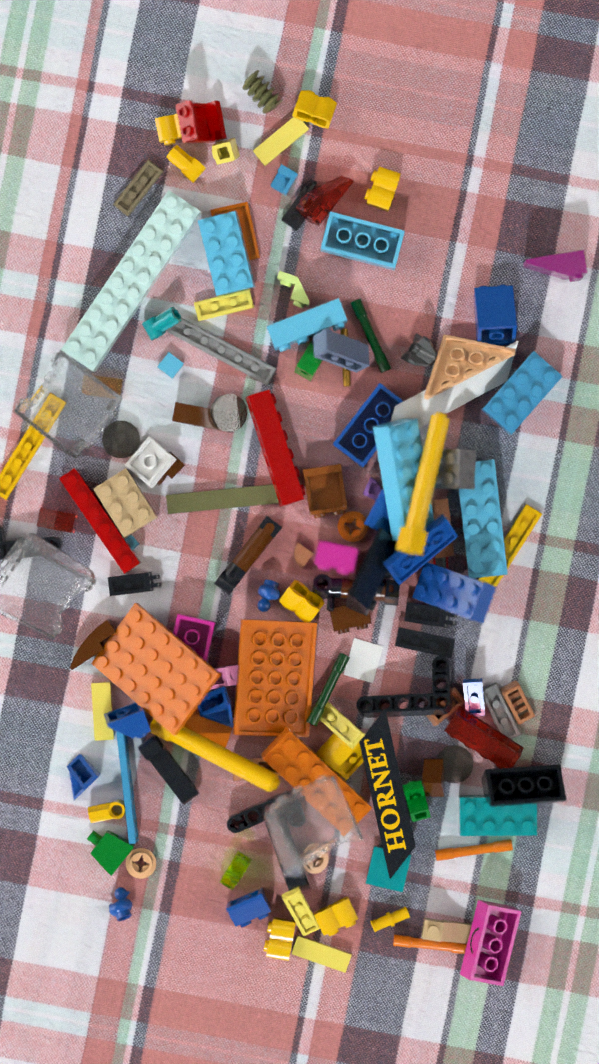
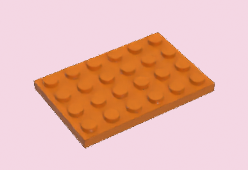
M135 603L116 628V632L111 635L103 646L104 650L98 653L91 664L173 736H176L221 674L139 603Z
M241 619L233 725L234 735L278 736L288 727L298 737H309L310 724L306 721L311 713L317 635L316 622Z

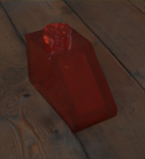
M40 507L37 526L75 533L78 514Z

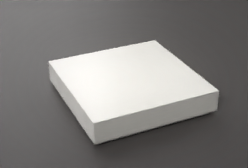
M149 436L127 461L125 466L149 487L153 488L177 459Z

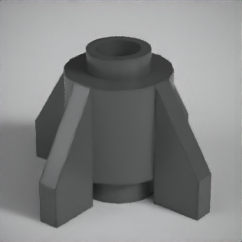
M416 333L413 343L408 351L402 355L401 359L413 365L428 367L435 363L437 352L430 339Z

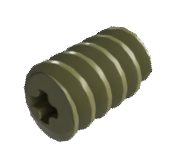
M257 70L244 81L242 88L243 90L249 89L248 96L254 95L253 102L259 101L258 108L264 107L262 112L266 114L274 110L283 99L277 101L279 93L272 95L274 87L267 89L269 82L262 83L264 76L257 77L259 70Z

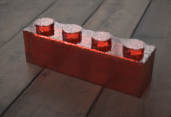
M461 706L457 708L444 729L450 737L456 738L467 748L479 753L482 758L496 764L498 768H512L521 757L524 747Z

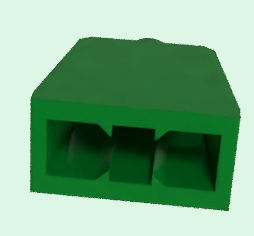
M313 341L309 343L294 371L310 382L323 361L314 357Z
M93 830L87 838L88 841L95 845L90 854L111 876L135 846V844H129L128 840L109 830L103 837Z

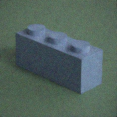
M324 329L313 336L315 358L356 373L370 366L369 347L367 344L335 333L330 329Z

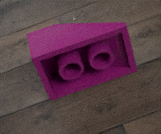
M584 250L526 259L523 263L524 268L563 280L569 279L570 282L580 281L588 273Z

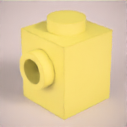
M235 138L219 141L212 145V155L217 165L234 161L240 157Z

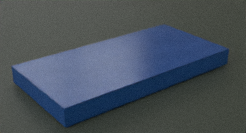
M444 514L440 515L424 529L428 534L423 555H409L397 551L383 562L398 585L402 584L458 537Z

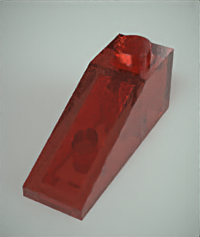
M341 175L308 192L300 199L296 209L308 222L320 226L354 181Z

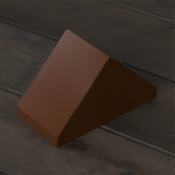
M424 759L422 785L425 797H445L444 759Z

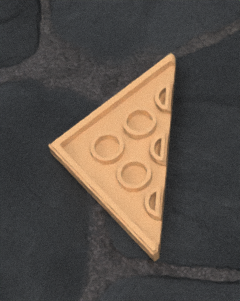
M444 334L424 399L428 400L514 356L516 349Z

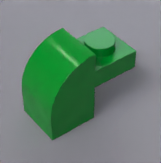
M421 780L411 781L406 785H402L412 822L430 818Z

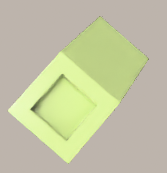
M279 271L277 280L280 281L281 285L291 288V285L295 286L290 301H293V305L304 308V306L309 307L310 301L299 278Z

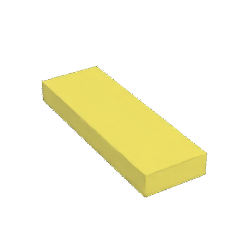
M293 117L255 148L253 153L266 166L304 135L309 128L303 121Z
M250 289L194 302L198 322L254 308Z
M111 682L91 683L95 741L114 740V730L108 728L104 717L105 713L112 711Z
M327 702L320 721L353 749L365 734L331 703Z
M299 887L281 894L303 937L320 929Z
M297 935L291 954L344 973H346L352 956L351 953Z

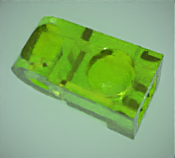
M237 850L219 883L233 890L251 864L252 859Z

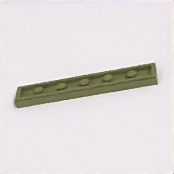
M273 484L166 495L168 514L279 503Z

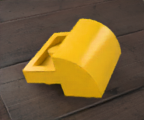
M335 733L316 752L328 766L346 780L364 762L360 743L358 742L352 749Z

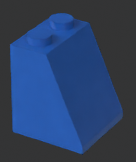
M513 285L480 286L474 288L476 341L493 345H510L516 341L517 321Z

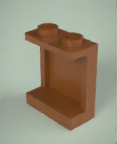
M341 464L303 469L310 515H314V518L326 517L325 513L333 512V516L345 514L344 510H348Z

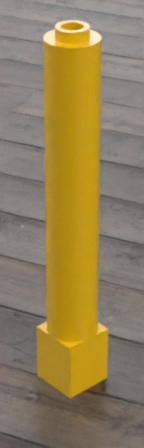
M441 412L431 415L405 527L400 528L396 550L409 555H423L428 533L424 529L450 422L447 414Z
M153 718L150 725V733L166 741H171L268 792L275 791L280 784V780H278L279 775L184 726L176 736H173Z

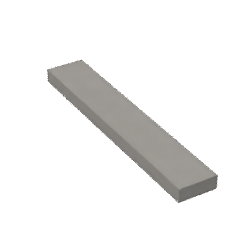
M181 318L182 321L166 330V332L267 386L276 371L275 367Z

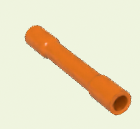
M511 839L486 844L437 849L435 854L436 861L470 855L513 851Z
M394 935L393 946L450 951L459 954H465L467 944L438 942L403 935Z

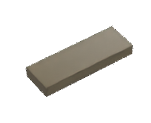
M148 159L113 205L129 217L164 171Z

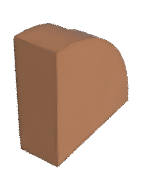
M298 542L294 555L301 569H303L313 553Z

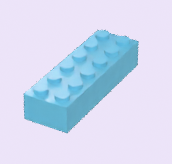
M399 419L373 427L393 541H398L400 528L405 527L423 452L418 419ZM431 503L425 528L434 521Z
M495 460L476 461L474 489H459L469 577L481 578L507 575Z

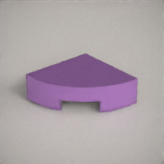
M370 477L363 495L377 500L381 488L378 482Z

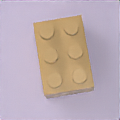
M126 468L94 488V491L124 538H127L158 518L131 473Z

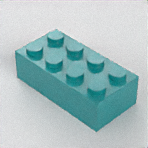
M458 795L460 836H537V804L490 807L484 795Z

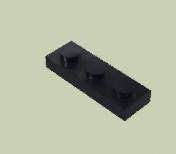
M399 627L395 646L451 658L455 639Z

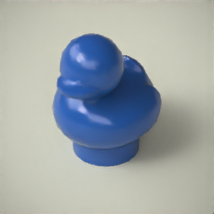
M266 579L264 584L259 586L257 593L262 599L259 600L257 607L261 612H267L270 609L269 600H277L280 597L279 583Z
M123 887L117 888L114 893L115 898L119 901L109 905V913L116 917L117 921H124L132 916L130 911L133 905L131 900L127 898L130 892Z

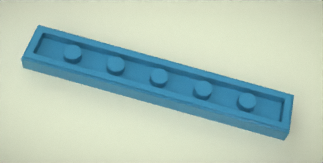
M116 731L129 844H136L139 841L128 739L126 735Z

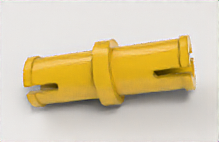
M405 906L392 913L387 912L385 916L370 922L374 932H377L388 926L393 927L395 923L410 918Z

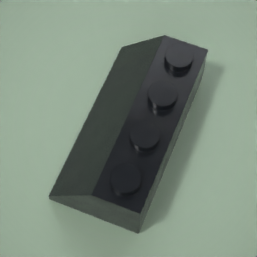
M381 528L378 529L347 596L346 607L365 616L368 615L369 611L373 612L377 604L375 598L377 594L381 595L385 586L383 580L385 577L389 578L390 576L383 562L398 551L396 550L397 541H393L392 537Z
M560 764L485 769L481 778L484 797L490 807L567 801Z

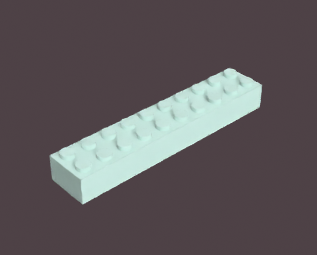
M168 190L61 350L93 372H96L201 216V211Z

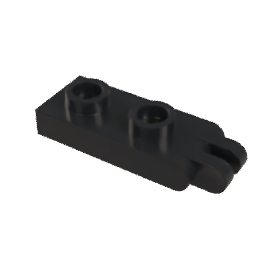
M315 180L311 186L306 185L281 219L282 222L296 232L322 197L320 192L324 187L320 185L315 191L314 188L317 185Z
M152 572L108 577L110 596L154 591L153 587L161 586V582L153 583V579H160V575L152 576Z
M407 602L404 621L448 628V624L456 625V621L449 620V617L457 618V614L435 606Z

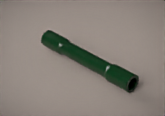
M361 298L351 302L350 304L366 335L380 372L383 373L392 369L372 328Z
M339 653L316 705L312 708L306 721L307 723L317 727L333 689L350 659L347 655Z

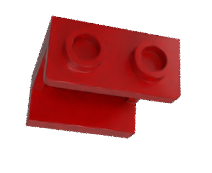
M187 100L176 104L182 143H214L227 139L220 101L193 103L192 100Z

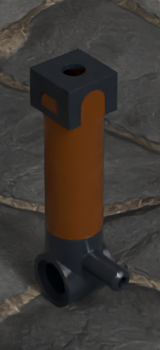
M266 516L214 584L230 595L282 527Z
M319 574L314 578L312 591L322 599L327 598L326 610L333 611L335 597L347 598L354 580L330 578L328 575ZM387 579L386 582H383L385 586L381 595L377 594L375 600L383 601L384 605L398 606L400 585L395 580ZM325 585L327 588L321 589L318 586Z

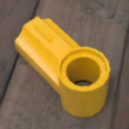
M178 145L173 147L166 156L192 183L206 169L196 158L189 156Z
M115 800L88 807V816L91 823L120 819L125 814L123 800ZM114 805H120L122 807L121 814H117L114 812Z

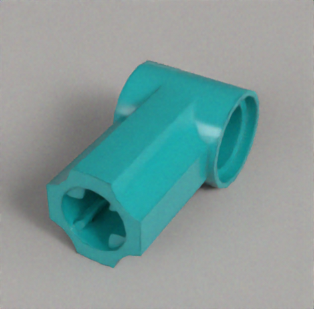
M171 307L160 315L146 320L142 325L152 341L165 334L166 330L182 320L179 311Z

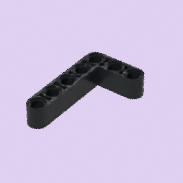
M445 656L434 658L432 662V693L364 696L359 698L356 703L358 711L365 718H378L383 711L381 709L382 704L389 703L390 706L386 709L387 717L448 714L452 709V668L449 660ZM441 663L447 664L443 670L437 669ZM440 682L447 683L444 688H438ZM422 701L428 702V705L425 708L419 707V704ZM440 701H447V704L444 707L438 706V703ZM403 702H408L409 705L407 708H400V705ZM371 704L368 710H362L363 705Z

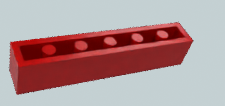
M270 389L247 396L245 399L279 501V506L282 507L304 500V495H306L303 484H299V470L297 466L293 465L292 459H294L292 449L287 446L288 435L285 429L282 430L280 424L282 416L280 411H276L274 404H277L274 393H271Z
M73 468L60 477L59 480L122 572L126 574L142 562L122 536L78 469Z

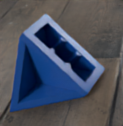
M223 686L207 693L198 706L200 717L233 728L231 704L226 687Z
M79 754L66 766L69 770L73 799L75 800L101 775L82 754Z

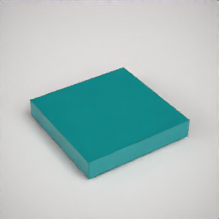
M374 846L365 884L403 892L412 855L409 854L390 879L383 847Z

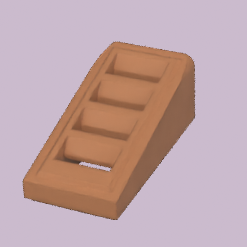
M516 680L500 688L518 725L535 717L520 684ZM520 695L521 698L511 702L512 699ZM524 703L523 706H521V707H519V708H517V709L514 708V707L518 706L519 704ZM526 709L528 710V712L524 713L521 716H518V713Z
M455 687L452 688V695L458 701V704H455L452 700V709L448 714L438 715L440 718H437L435 715H426L434 726H437L465 703V699ZM444 700L438 703V705L440 704L441 707H444L446 705Z

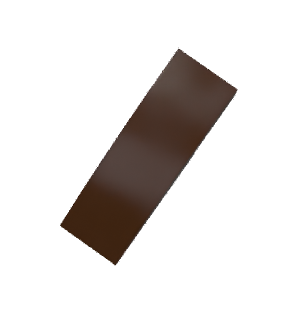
M175 402L172 421L230 432L233 413Z
M109 619L100 624L81 644L70 665L71 670L104 650L102 641L116 632Z

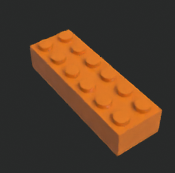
M288 727L261 753L265 762L345 836L372 809L367 800Z

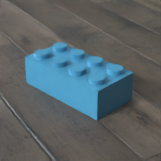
M533 351L482 408V411L511 435L563 376Z

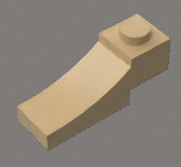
M424 918L421 937L431 941L467 944L472 924Z

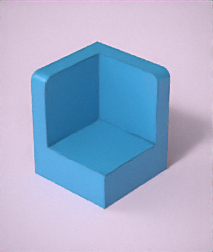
M281 164L276 177L271 183V187L287 196L298 178V174Z

